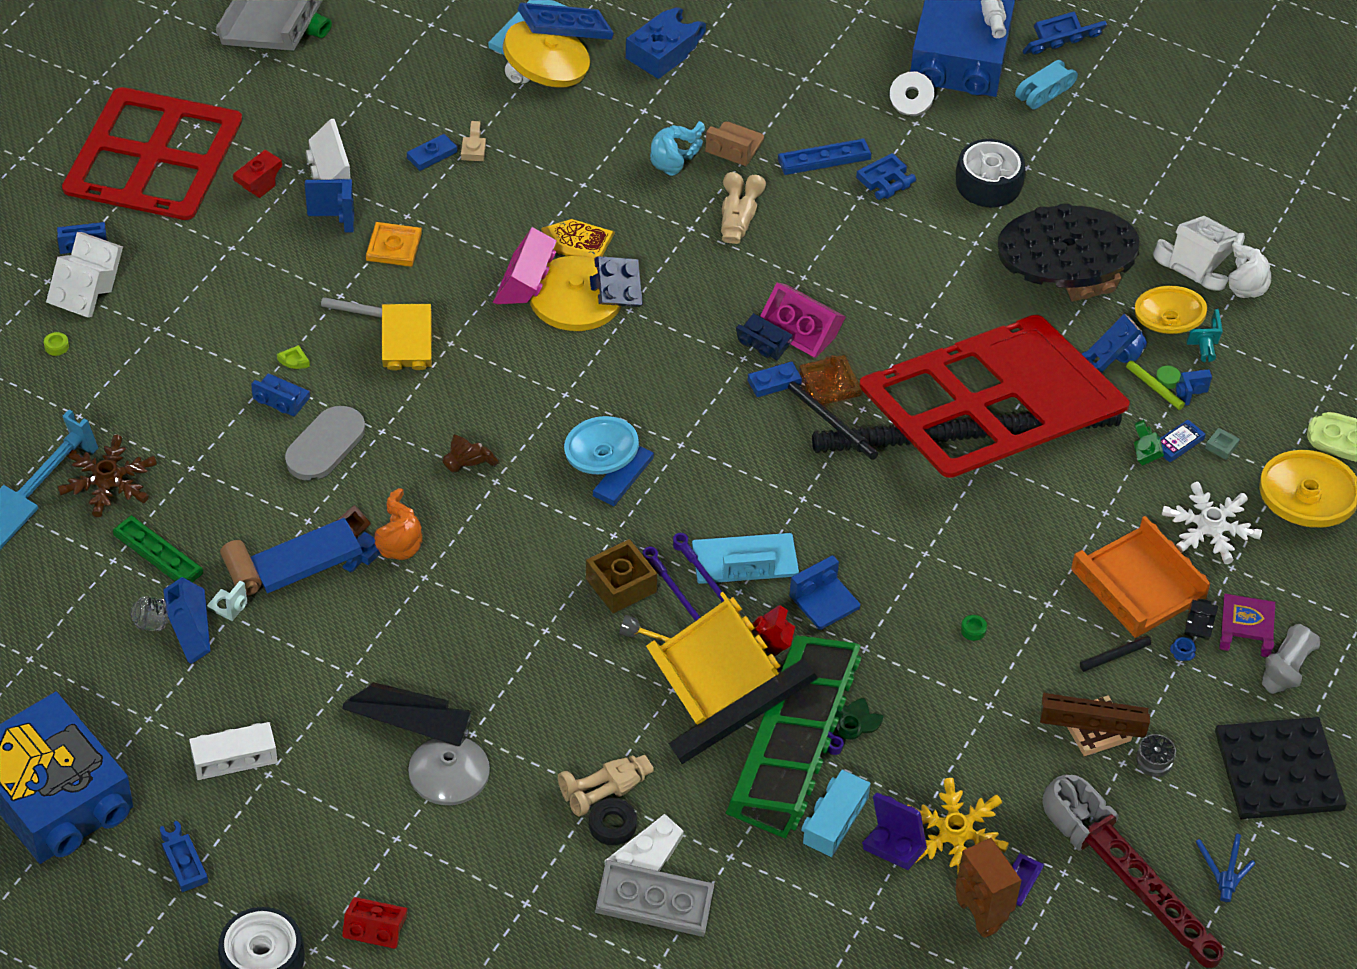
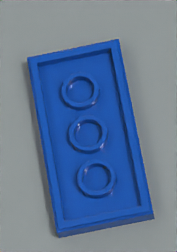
M520 3L518 7L519 13L532 33L612 40L614 34L598 9Z
M342 518L253 555L251 559L266 592L270 593L361 555L363 552L346 519Z

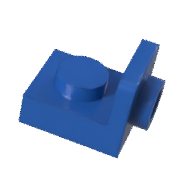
M1209 369L1181 373L1179 383L1176 384V393L1185 402L1184 406L1190 404L1192 394L1208 392L1212 379Z

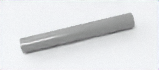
M324 297L321 301V307L382 318V308Z

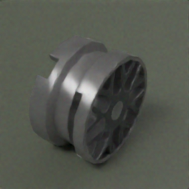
M1159 734L1144 737L1137 751V767L1146 775L1153 777L1168 774L1172 769L1176 754L1174 743L1169 738Z

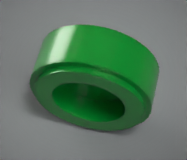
M969 615L962 620L961 634L966 639L978 641L985 637L987 622L984 618L978 615Z

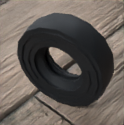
M608 798L599 801L593 806L589 814V830L592 836L600 843L606 845H620L627 842L633 837L637 829V815L634 808L626 801L618 798ZM615 814L622 818L623 824L617 829H609L603 825V818L607 815Z

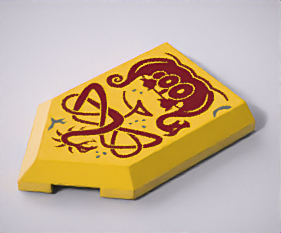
M574 219L541 228L542 233L557 240L553 250L565 256L602 257L615 234V231Z

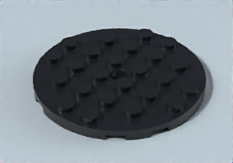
M1063 203L1053 207H1038L1009 222L1003 228L998 238V256L1006 269L1013 274L1020 273L1024 275V280L1039 285H1042L1043 281L1056 283V287L1059 288L1087 287L1115 279V274L1119 272L1126 273L1135 264V258L1139 256V236L1128 221L1113 213L1097 208L1071 206L1070 204Z

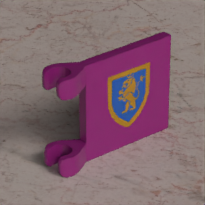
M1224 593L1219 649L1229 651L1232 637L1237 636L1261 640L1260 656L1268 657L1274 648L1275 602Z

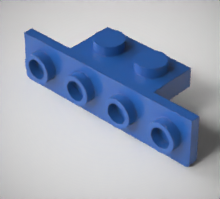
M1075 11L1036 22L1034 28L1039 40L1028 43L1023 49L1024 55L1028 53L1035 55L1049 47L1052 49L1059 48L1066 42L1073 44L1087 36H1090V38L1097 37L1102 34V30L1107 26V23L1102 21L1081 27Z

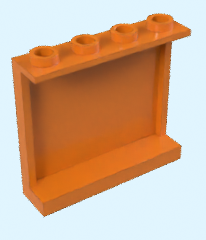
M1146 516L1142 517L1140 528L1090 555H1087L1083 550L1075 553L1071 567L1075 575L1135 638L1189 609L1192 600H1205L1210 587L1207 577L1200 573L1192 565L1190 559L1185 557L1175 547L1174 543L1160 532L1157 525L1152 523Z

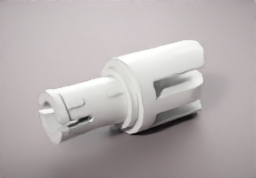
M981 0L984 20L987 25L991 26L993 37H1004L1006 29L1003 22L1006 20V13L1003 2L1001 0Z

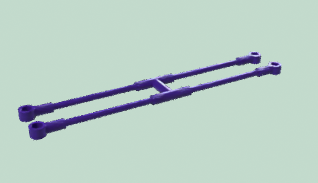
M684 533L675 534L673 537V548L681 551L687 560L694 564L723 602L724 599L720 595L721 589L699 562L698 556L688 544V536ZM646 547L643 550L645 559L657 574L665 580L692 618L697 621L700 616L667 574V569L658 558L657 549ZM799 692L793 694L810 719L820 721ZM776 723V730L785 740V745L796 758V762L810 764L812 755L809 752L803 751L795 739L788 735L782 725ZM816 728L817 731L821 734L822 729ZM829 731L827 737L831 738V742L827 751L832 755H838L843 750L844 742L842 738L834 736Z

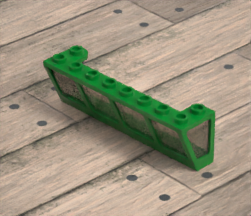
M795 635L781 672L804 658L818 679L764 713L725 814L785 839L790 829L796 830L808 802L803 801L805 794L811 795L816 782L811 779L813 773L818 775L823 763V759L819 758L821 752L826 753L831 742V738L827 737L828 732L833 733L839 718L835 716L836 711L841 712L847 697L842 696L844 690L849 691L854 680V672L862 657L857 655L861 645L852 642Z

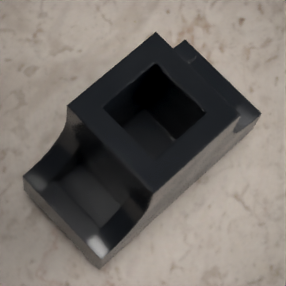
M1204 599L1192 600L1188 610L1184 634L1209 640L1218 606Z

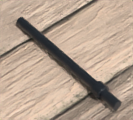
M795 381L789 383L788 389L848 439L854 449L858 452H863L871 460L877 458L878 452L869 445V441L865 437L857 435Z

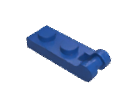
M1123 314L1082 355L1102 373L1142 331L1128 315ZM1099 357L1100 359L1094 363L1093 361Z

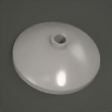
M433 738L423 743L413 753L408 771L412 787L422 798L439 805H458L475 798L485 788L489 779L490 767L487 755L475 742L466 738L461 746H455Z

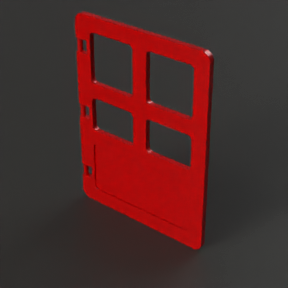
M1039 315L1028 316L1017 320L1013 324L995 328L954 343V345L947 348H940L893 365L892 368L863 376L859 383L860 389L934 468L947 478L959 476L1126 412L1129 409L1130 403L1128 398L1045 318ZM1016 328L1020 329V331L1014 333L1011 332V330H1014ZM956 350L959 352L951 356L948 354ZM971 356L976 357L1001 384L976 393L970 392L946 365ZM893 373L896 375L888 379L885 377ZM927 373L955 400L911 416L884 388ZM1014 397L1043 425L1014 435L986 407ZM969 415L996 442L958 458H950L924 430L957 417Z

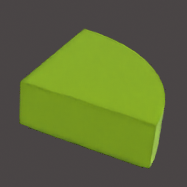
M299 345L277 353V360L286 367L293 369L310 367L309 360Z

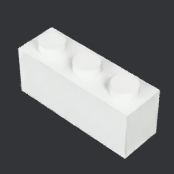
M270 722L256 723L248 727L228 729L224 732L200 735L189 739L197 780L278 763Z

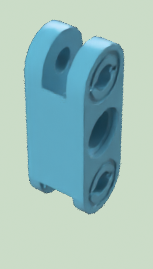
M1056 60L1022 81L1016 89L1015 96L1021 101L1027 100V106L1035 110L1072 87L1078 73L1073 69L1067 70L1063 61Z

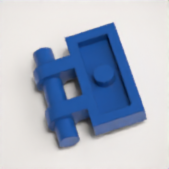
M893 153L858 170L856 178L870 191L877 187L880 189L875 192V197L878 200L888 199L894 195V192L900 189L905 190L910 187V184L916 182L914 174L908 176L904 174L906 173L907 166ZM893 179L896 181V182H894V183H892V184L888 183L889 181H891V180H893Z

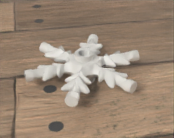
M1194 482L1191 484V489L1195 495H1190L1189 497L1197 503L1194 507L1202 511L1199 515H1195L1190 508L1187 512L1179 505L1176 506L1177 510L1171 509L1168 506L1163 508L1162 516L1175 517L1172 520L1173 522L1186 521L1185 525L1191 522L1198 525L1197 529H1187L1190 533L1179 535L1184 540L1177 543L1175 547L1181 553L1190 545L1193 548H1197L1199 540L1204 542L1203 535L1205 534L1208 537H1214L1210 544H1215L1213 553L1220 552L1224 564H1230L1233 562V557L1229 551H1234L1235 548L1227 542L1230 539L1222 535L1223 531H1229L1233 537H1235V534H1238L1244 540H1248L1247 535L1258 540L1261 537L1262 530L1250 529V523L1238 525V521L1233 523L1226 521V517H1236L1234 513L1244 511V508L1240 507V505L1248 500L1244 493H1240L1233 501L1227 497L1225 506L1220 503L1219 509L1211 507L1213 502H1208L1210 493L1203 494L1200 483Z

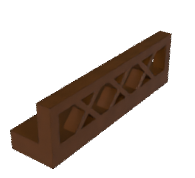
M1043 693L1040 723L1144 738L1147 735L1150 724V714H1148V708Z

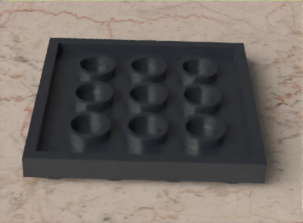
M1319 717L1216 726L1215 734L1240 820L1345 811L1347 804Z

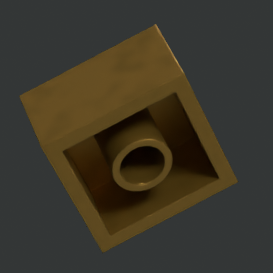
M630 539L586 560V580L612 613H616L657 591V572Z

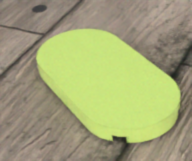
M1327 412L1322 413V416H1315L1311 419L1307 429V437L1313 447L1323 453L1357 462L1356 418Z

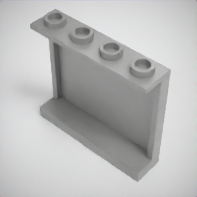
M232 0L216 26V33L219 35L222 45L294 51L323 0Z

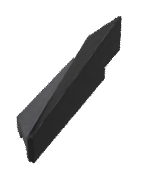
M375 682L367 685L357 694L348 697L342 707L344 710L455 746H461L468 736L472 713L471 710L448 708L449 700Z

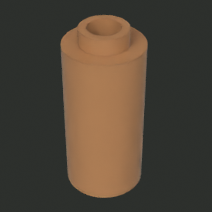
M240 540L226 543L221 548L220 554L234 585L236 586L239 581L245 583L246 595L255 594L261 587L262 581L245 544Z

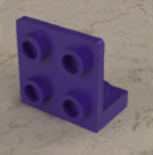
M876 792L873 796L878 825L862 842L863 849L909 870L927 849L921 813L912 806L904 805L890 796H884Z

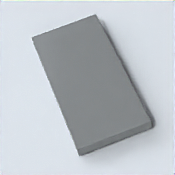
M606 860L595 913L704 937L714 883Z

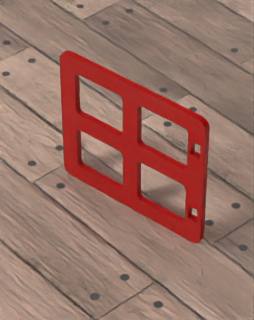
M125 87L117 88L112 92L62 184L63 193L86 200L181 220H190L196 215L242 123V114L237 110ZM132 105L164 112L148 142L144 143L109 135L124 106ZM191 117L222 124L206 154L201 155L167 147L181 118ZM105 150L140 158L123 189L84 182L100 151ZM163 162L198 170L183 201L178 202L142 194L159 163ZM90 190H94V191L101 192V194H100V195L92 194V193H89V191H90ZM158 204L169 206V209L158 208L157 206Z

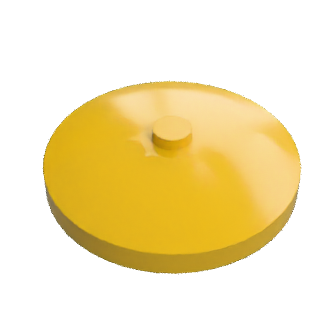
M521 21L508 29L503 41V52L510 65L524 77L542 85L551 87L576 85L584 79L589 69V54L577 37L532 33L526 22Z
M564 256L552 260L550 264L547 263L546 266L549 267V271L546 277L540 280L543 286L537 296L532 295L529 300L534 313L542 321L558 329L568 331H586L601 327L610 322L622 307L599 304V289L592 291L590 285V276L598 272L595 267L594 258L587 256Z
M1293 450L1275 456L1263 468L1259 483L1262 499L1275 514L1289 522L1306 527H1329L1346 521L1357 509V476L1345 463L1333 456L1312 450Z

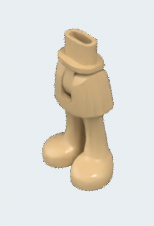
M632 755L629 758L603 764L602 769L582 779H575L569 771H563L558 774V783L566 802L570 801L571 810L580 817L587 814L591 805L613 793L616 797L625 795L639 782L645 780L646 775L653 773L654 769L646 755L637 758ZM606 782L605 785L599 787L598 789L593 790L589 793H584L585 791Z

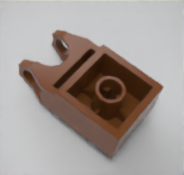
M992 838L962 851L955 888L957 902L964 909L968 906L975 918L976 929L984 938L996 933L1003 923L1008 921L1010 912L1015 911L1022 881Z

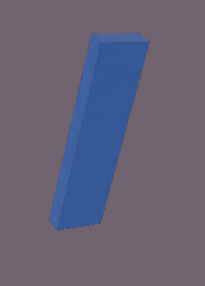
M865 139L778 154V161L784 175L871 160V152Z

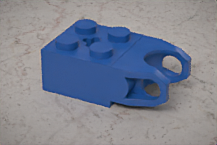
M678 7L663 11L626 38L625 58L659 79L688 57V53L696 48L699 40L706 32V23L702 21L690 24L681 23L683 9Z

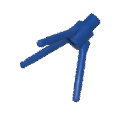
M1240 834L1235 835L1228 870L1221 873L1200 839L1196 840L1202 855L1216 878L1217 884H1219L1218 889L1221 891L1220 900L1223 902H1231L1232 893L1235 892V888L1240 880L1255 865V861L1252 860L1238 874L1234 873L1240 845Z

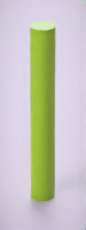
M1134 361L1127 363L1126 368L1175 408L1181 410L1184 407L1185 402Z

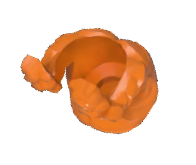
M401 488L391 492L390 497L387 498V512L391 514V522L375 531L374 540L375 546L382 556L390 559L406 560L414 556L419 550L423 536L419 519L414 515L413 509L399 502L404 495Z

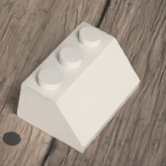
M330 119L309 139V150H306V158L308 164L312 163L313 165L310 166L313 180L350 179V165L335 119Z

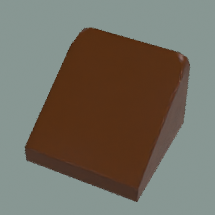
M355 505L337 519L345 518L355 537L371 524Z

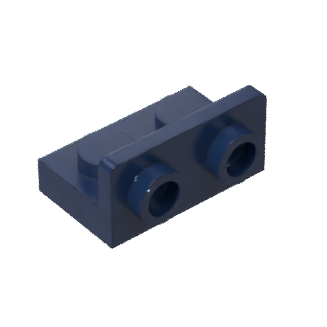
M754 313L744 326L738 324L736 327L737 337L741 344L746 347L751 346L757 349L762 356L766 358L771 357L778 361L793 341L792 334Z

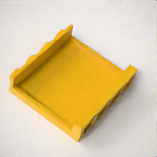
M724 592L720 593L724 599L721 604L663 645L659 646L655 640L646 645L697 725L778 675L777 669L781 667L772 653L768 656L764 650L767 648V645L759 634L754 636L751 632L755 627L748 617L744 616L742 618L738 613L742 608L734 597L729 599Z

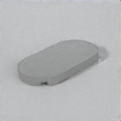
M334 406L324 410L288 447L285 460L289 472L301 480H311V478L315 477L320 479L331 473L363 438L365 434V421L361 413L347 406Z

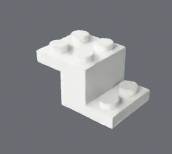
M77 232L72 254L57 257L46 303L85 317H92L98 294L112 292L123 246L83 232Z

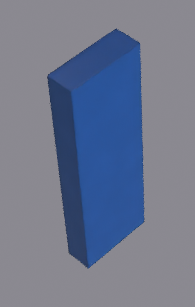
M639 446L637 454L630 463L617 471L605 475L593 490V497L615 506L652 461L654 453Z

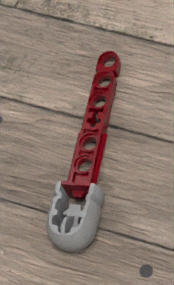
M1062 775L1055 778L1045 788L1043 794L1044 812L1064 836L1070 837V842L1078 851L1090 845L1183 946L1190 949L1189 953L1199 964L1206 968L1217 967L1224 955L1222 945L1211 933L1207 935L1202 923L1113 827L1119 816L1111 806H1106V801L1083 778L1076 775ZM1091 816L1095 822L1086 828L1082 821ZM1110 849H1120L1124 853V857H1114ZM1136 868L1140 870L1142 877L1136 878L1131 876L1128 869ZM1149 891H1151V892L1157 891L1159 894H1158V895H1157V894H1152V895H1151V894L1149 893ZM1173 908L1177 910L1179 917H1169L1165 909ZM1184 929H1194L1198 937L1189 938L1184 933ZM1212 949L1217 954V958H1207L1203 950Z

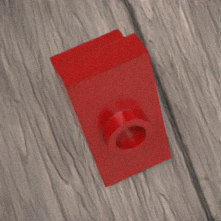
M265 149L233 173V181L261 198L276 186L275 178L280 168L283 167L282 160Z
M781 605L765 615L757 617L752 622L755 629L751 632L754 636L758 634L767 645L764 651L769 654L772 653L773 656L778 655L791 646L795 626L786 620L788 610Z

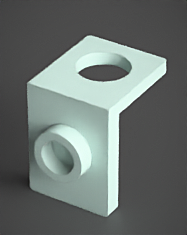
M239 581L230 593L220 589L207 605V609L233 621L247 604L245 583ZM222 599H226L227 609L219 608L217 603Z

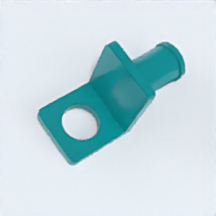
M1215 309L1212 315V329H1193L1189 332L1186 340L1187 345H1199L1202 362H1206V357H1208V362L1216 359L1213 344H1218L1223 332L1219 309Z

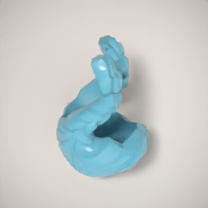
M699 121L692 130L672 125L659 131L651 143L650 160L652 165L670 176L678 174L683 168L684 160H692L694 155L701 149L703 140L700 137L705 130L704 123ZM674 138L686 140L692 143L688 150L679 149Z

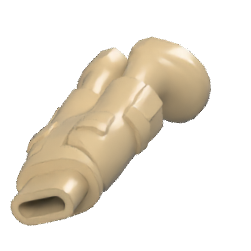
M730 172L723 179V185L729 196L724 199L721 209L723 216L721 233L723 234V242L738 244L740 239L745 236L750 221L755 215L757 208L755 199L764 192L766 181L759 175H750L746 181L745 196L740 199L744 190L743 178L738 173Z

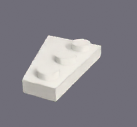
M664 814L606 860L660 871L680 843L684 831Z

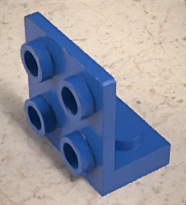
M352 179L305 180L307 215L339 216V223H344V232H354Z
M833 555L791 577L789 596L819 630L860 609V603L837 578L839 561Z

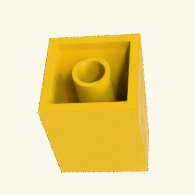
M382 304L383 367H387L389 370H401L402 367L424 370L426 367H432L431 304Z

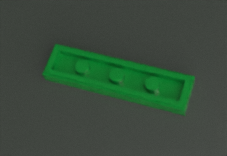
M132 515L113 529V535L172 580L177 581L183 577L193 583L203 575L202 567Z

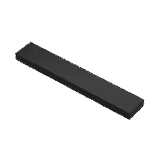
M803 658L668 744L681 764H684L818 678Z

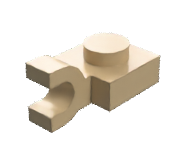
M471 121L470 137H463L461 160L484 161L486 138H480V121Z

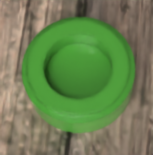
M1167 365L1157 370L1155 379L1167 389H1173L1179 383L1181 374L1177 368Z

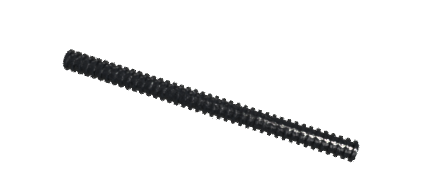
M1025 412L1023 415L1017 413L1016 416L1009 414L1008 417L1005 414L1001 417L994 415L1014 435L1043 425L1032 413L1029 415L1028 412ZM1118 414L1085 427V429H1089L1090 426L1097 428L1098 425L1101 428L1105 427V425L1112 427L1113 424L1119 426L1122 415ZM960 418L956 421L952 419L949 422L946 421L924 430L936 442L941 440L947 442L948 439L955 441L956 438L958 440H963V438L970 440L971 437L978 439V436L985 438L988 435L972 418L971 420L964 418L963 421ZM892 424L889 427L882 425L881 428L874 426L873 429L870 426L866 427V429L859 427L858 430L851 428L857 435L865 437L871 447L880 448L881 445L887 447L888 444L892 447L896 444L902 446L903 443L906 445L911 444L902 432ZM829 430L828 433L825 431H821V433L814 431L812 434V447L815 453H819L821 450L823 453H826L827 450L834 452L835 449L842 451L843 448L849 451L850 448H853L851 442L837 430L836 432Z

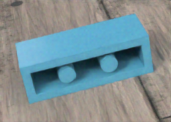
M844 770L840 771L837 778L832 777L826 789L827 794L824 798L820 797L814 807L815 813L812 818L808 816L803 823L801 829L804 832L803 844L833 857L868 800L871 783Z

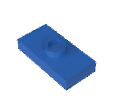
M442 134L406 152L407 159L421 171L457 153V146L445 134Z

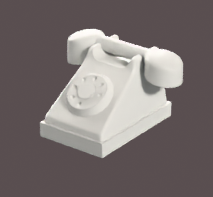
M1202 216L1179 224L1176 230L1177 237L1174 246L1163 239L1158 240L1153 256L1159 264L1198 282L1206 289L1220 291L1226 287L1228 277L1212 272L1233 251V240L1239 233L1206 216Z

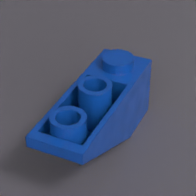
M181 577L163 589L165 609L186 659L192 664L211 652L205 590Z

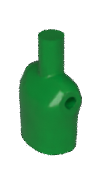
M316 12L304 33L318 38L325 37L332 27L331 19Z

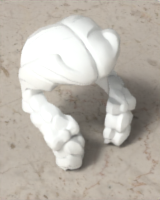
M1239 233L1234 237V243L1232 244L1234 256L1237 257L1235 261L1237 269L1228 276L1229 288L1240 298L1259 297L1268 290L1271 284L1270 264L1259 249L1243 245L1245 236L1244 233Z

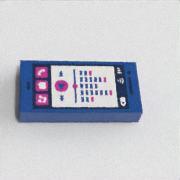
M1186 420L1160 438L1164 453L1163 457L1172 462L1203 441L1206 434L1191 421Z

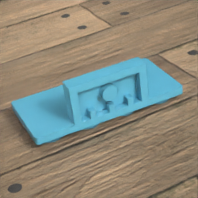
M792 533L692 541V550L696 553L699 562L715 583L792 577L799 573ZM695 567L697 582L699 584L707 583Z

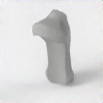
M1302 624L1291 626L1278 652L1270 654L1265 659L1266 669L1263 674V687L1271 694L1285 691L1287 688L1299 687L1302 681L1299 669L1306 657L1312 651L1320 648V637Z

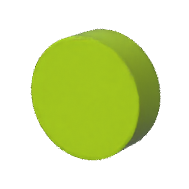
M60 332L48 334L44 338L45 351L52 356L66 353L69 349L67 336Z

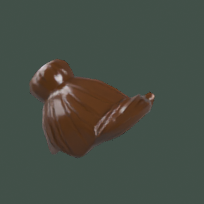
M456 434L453 435L450 453L446 454L442 460L444 465L453 473L458 472L461 466H475L487 462L491 466L496 467L499 464L497 457L487 447H483L481 443L471 444L467 439Z

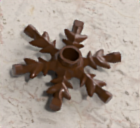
M113 435L111 447L104 446L107 455H102L105 460L97 464L96 457L91 461L88 452H85L82 456L76 450H71L67 457L76 461L72 466L82 467L81 471L84 472L92 471V476L85 477L80 475L81 479L69 478L67 481L70 484H62L57 486L60 496L74 490L73 494L77 495L84 487L87 491L90 485H97L99 489L92 493V495L96 496L89 501V504H95L92 515L94 517H101L104 505H111L107 496L112 497L113 495L108 491L109 489L119 487L118 493L120 494L124 491L127 500H130L131 496H134L142 503L148 500L149 495L139 491L143 488L142 485L131 484L133 480H123L122 477L125 474L135 476L134 472L146 473L145 467L156 466V459L154 456H151L141 461V457H137L131 464L129 461H126L124 467L117 466L116 462L123 459L120 455L126 448H119L122 443V437L120 435Z

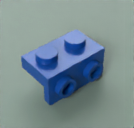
M105 222L57 227L60 254L72 253L77 232H83L107 241Z

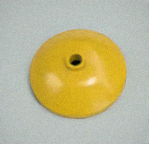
M1160 286L1150 289L1139 296L1135 303V315L1142 325L1154 332L1181 334L1193 330L1205 320L1207 304L1202 296L1188 288Z

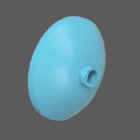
M601 416L585 420L575 426L566 437L564 450L568 462L579 471L589 474H607L623 468L633 460L639 448V439L636 430L627 421L611 416Z

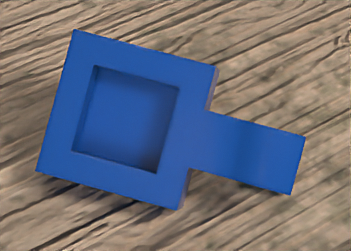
M366 532L357 538L363 554L346 560V563L343 565V568L350 573L361 562L369 565L381 554L375 546L374 537Z

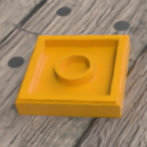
M376 222L367 249L366 261L412 267L422 235V228Z

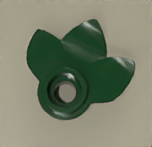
M860 698L848 706L844 704L842 711H836L835 714L839 718L836 726L837 733L842 738L849 740L858 738L862 733L876 731L883 722V715L869 713V707L865 698Z

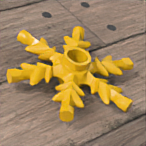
M946 778L943 780L946 794L939 793V796L946 803L941 806L948 811V815L940 818L936 809L932 814L924 804L921 806L922 811L917 809L921 813L922 823L928 824L926 829L937 826L940 832L938 836L928 835L931 840H926L927 849L915 863L927 854L929 859H933L937 848L942 852L943 843L949 842L954 846L948 854H954L949 866L957 865L958 874L962 851L967 849L964 847L966 840H973L976 845L992 838L1001 852L1005 853L1008 848V842L995 839L999 835L998 832L984 834L986 828L979 831L973 829L975 821L985 822L981 817H993L996 815L990 810L1002 804V800L998 795H994L986 803H984L982 798H979L975 810L970 805L969 814L963 815L958 811L964 804L958 803L963 791L955 792L954 779Z

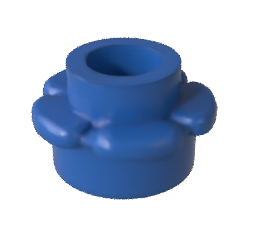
M1180 637L1171 645L1170 651L1174 654L1175 659L1190 661L1195 657L1194 652L1196 648L1191 639Z

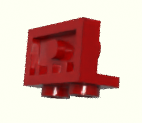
M353 897L344 914L342 936L346 939L395 949L398 946L399 932L407 918L408 908Z

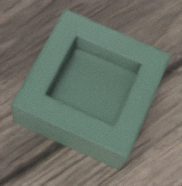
M1218 428L1207 441L1205 449L1227 460L1239 445L1240 439Z

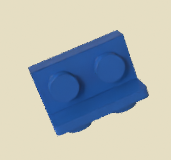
M269 373L261 382L254 380L251 383L253 399L293 417L297 415L310 399V391Z

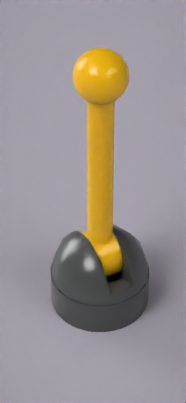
M625 615L619 632L620 635L626 637H633L641 633L664 642L671 639L640 628L639 621L629 615Z

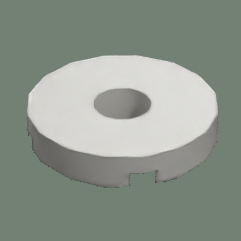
M906 72L899 75L893 81L890 88V100L893 107L900 114L918 116L925 113L933 103L934 87L931 80L924 74ZM915 89L919 94L915 99H909L906 97L908 90Z

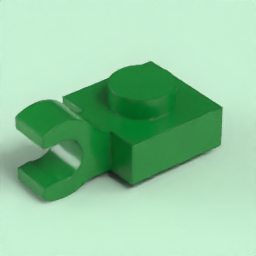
M1144 419L1135 423L1136 431L1140 437L1139 440L1134 442L1138 462L1143 466L1163 457L1164 453L1158 434L1156 432L1152 434L1151 427H1146Z

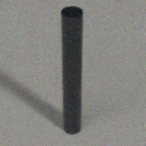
M1144 636L1079 663L1080 668L1085 672L1150 646L1151 640L1149 636Z

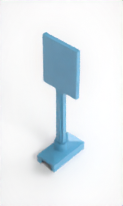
M68 410L62 416L69 432L63 439L64 442L18 492L5 485L0 488V550L39 509L38 505L27 498L69 452L79 447L93 455L98 449L88 420L84 418L80 423H77L73 411Z

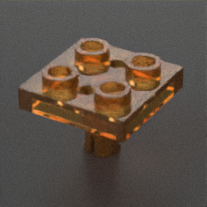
M831 355V358L827 356L824 360L799 365V373L809 394L822 405L861 396L862 389L845 355Z

